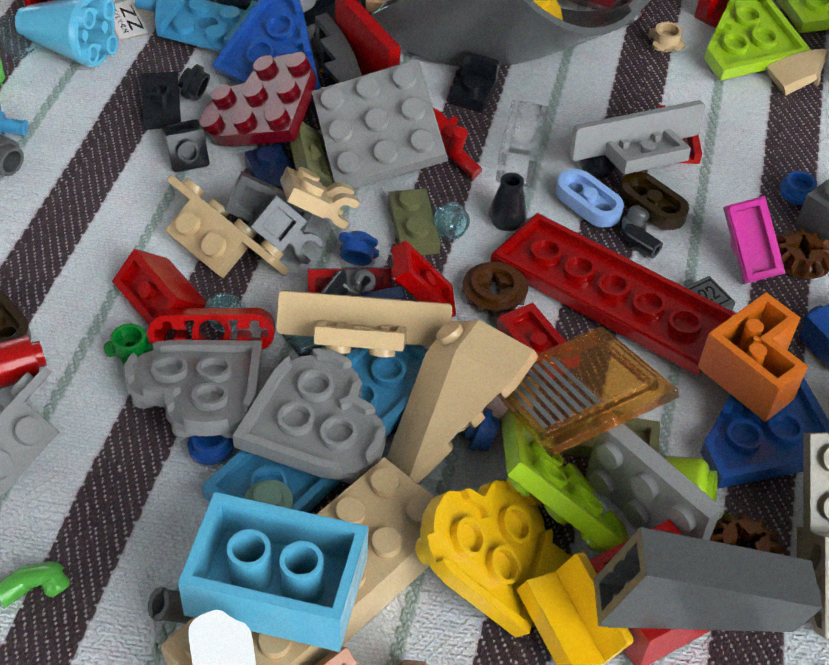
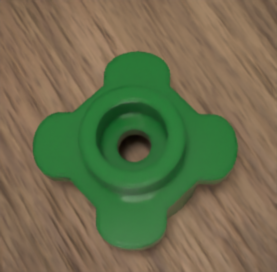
M131 323L117 327L111 334V341L104 344L105 355L108 357L115 356L120 359L123 366L132 353L139 357L141 354L153 350L148 336L146 337L145 330L141 326Z

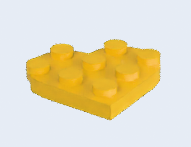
M494 480L480 486L477 492L472 489H464L461 491H447L433 497L422 515L421 537L417 540L415 546L416 555L420 562L430 566L433 572L448 587L515 638L530 634L533 620L516 589L526 580L535 577L544 539L547 538L553 542L552 528L545 530L543 517L537 507L544 503L532 494L529 497L520 494L508 480Z

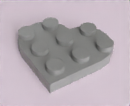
M167 340L154 342L152 351L143 353L139 357L132 353L124 364L126 389L131 394L132 403L135 407L142 409L153 406L165 407L166 419L171 423L172 433L177 437L221 435L226 438H233V434L258 396L262 363V341Z
M320 348L312 349L313 355L300 356L292 361L290 356L286 357L274 369L233 434L234 447L318 477L341 480L345 483L353 484L382 457L386 443V429L382 420L376 415V408L373 404L361 398L362 383L359 375L352 368V361L336 351Z

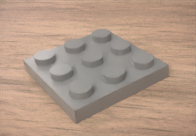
M419 59L312 91L335 183H345L355 189L448 161Z

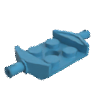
M135 0V8L154 12L157 36L221 52L257 2L251 1L247 10H243L235 6H227L207 0Z

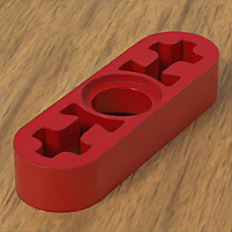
M261 308L163 309L153 316L148 328V339L152 346L157 341L188 340L189 331H177L173 339H167L165 332L158 331L162 329L164 322H171V326L175 330H186L188 321H194L192 327L193 340H210L201 334L200 325L207 320H216L223 325L225 330L224 335L217 340L262 341V350L272 343L275 335L274 318L268 311ZM231 320H238L236 329L249 328L251 321H259L260 328L267 329L261 331L259 338L252 337V333L249 330H238L237 339H230L232 333Z

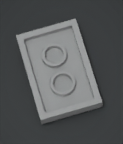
M613 414L599 424L585 477L596 490L595 492L600 496L607 497L624 513L626 519L637 528L651 529L670 519L682 535L709 540L722 507Z

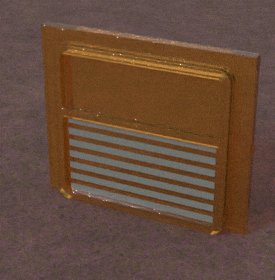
M603 326L537 354L539 357L518 387L506 399L500 397L499 394L497 395L551 457L680 397L678 389Z

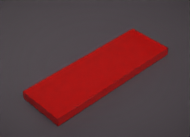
M536 213L491 254L490 262L505 263L516 268L524 275L529 286L697 376L702 373L698 368V364L708 334L736 314L539 213Z

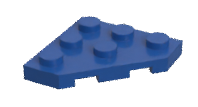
M258 0L212 63L215 73L237 84H242L246 82L254 71L253 64L258 58L265 55H270L274 58L285 54L303 52L317 77L314 90L321 88L300 0Z
M804 377L794 400L766 422L730 394L717 421L708 433L700 453L708 463L710 471H717L718 489L803 472V432H829V420Z

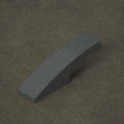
M326 12L315 16L316 45L320 48V63L324 71L325 87L362 76L352 48L330 15Z

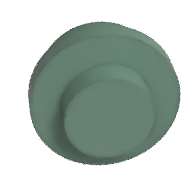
M263 480L255 483L247 490L244 497L253 501L289 509L293 508L291 490L287 485L277 480Z

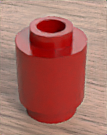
M25 335L0 342V389L15 385L27 372L35 377L40 372L39 368L47 366L40 341L31 343L29 336Z

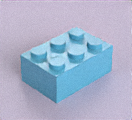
M214 492L178 581L183 614L197 618L201 614L213 610H221L235 620L245 623L250 628V631L340 652L367 562L368 526Z

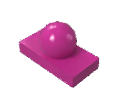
M762 196L723 207L731 236V249L736 255L743 284L785 274L766 197Z

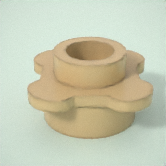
M661 22L656 25V28L649 30L648 36L653 39L652 47L655 50L672 52L673 50L681 51L685 48V42L681 40L682 28L678 24Z

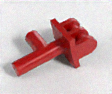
M433 108L447 156L471 179H475L482 172V168L463 150L468 136L467 129L461 126L456 127L459 120L456 116L448 120L439 110Z

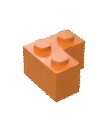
M765 292L708 334L698 368L766 422L794 400L808 368L804 362L788 351L800 317Z

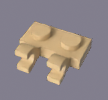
M286 167L280 182L287 202L323 219L324 217L330 218L336 226L346 230L349 222L347 218L342 216L344 212L342 206L348 205L357 209L360 203L358 197L353 196V187L341 182L325 187L319 182L320 176L303 167H299L298 171Z

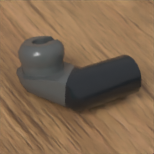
M638 205L631 206L628 214H624L622 218L623 238L627 243L653 259L662 249L663 242L646 232L645 222L649 219L648 211Z
M367 269L339 270L320 293L361 296V293L371 292L374 289L376 279L374 274Z

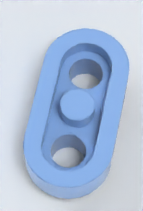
M569 169L559 175L556 187V195L559 200L597 227H612L619 223L624 202L617 193L588 172L580 169Z

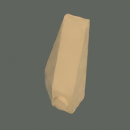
M454 320L442 326L437 332V339L425 354L386 459L418 484L453 450L451 440L458 433L464 431L469 426L476 428L486 418L481 411L498 394L506 399L518 387L539 357L534 349L481 320Z

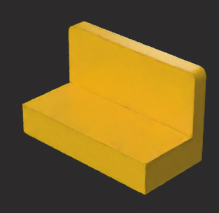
M584 552L574 554L555 572L526 580L516 589L556 665H605L634 641L628 628L598 626L594 578L597 576V573Z

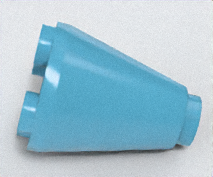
M53 0L22 7L16 13L15 27L20 35L84 66H99L108 55H114L118 49V38L114 34L115 4L112 0Z

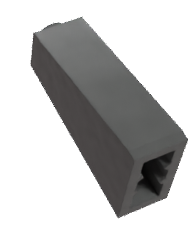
M640 527L594 578L598 626L794 632L822 609L821 592L816 582L811 560Z

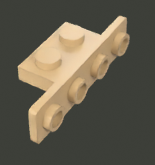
M172 174L168 177L166 181L190 200L165 231L217 275L224 279L248 248H251L284 276L289 272L290 269L279 261L284 255L266 239L260 245L256 243L253 238L257 232L239 218L234 224L226 219L230 213L225 211L224 206L213 197L208 203L201 199L206 192L187 177L182 183Z
M282 290L278 294L276 331L279 334L314 337V344L325 345L326 350H333L340 354L351 353V347L369 349V355L394 357L395 351H404L406 344L431 346L437 339L436 335L439 329L448 322H451L452 305L439 302Z

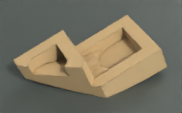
M814 49L788 56L768 65V76L785 96L810 83L819 86L821 71L824 63H827L828 52L826 49Z

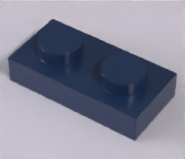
M281 144L245 151V164L251 176L283 190L280 179L286 167L292 168Z

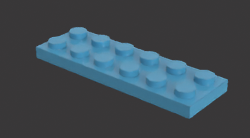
M406 344L404 351H395L394 357L369 355V349L354 348L351 353L346 355L352 361V368L361 379V398L373 404L376 408V415L385 426L386 437L400 423L423 359L428 351L420 345ZM241 450L201 486L203 497L209 502L214 492L244 498L247 490L255 483L263 480H277L287 485L293 495L292 509L309 513L341 480L318 477Z

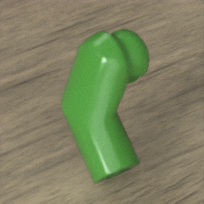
M56 561L21 566L0 581V606L5 609L40 585L46 596L54 597L70 585V579L62 571L65 567Z

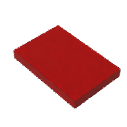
M335 0V23L343 32L352 48L362 76L400 65L401 47L357 0Z

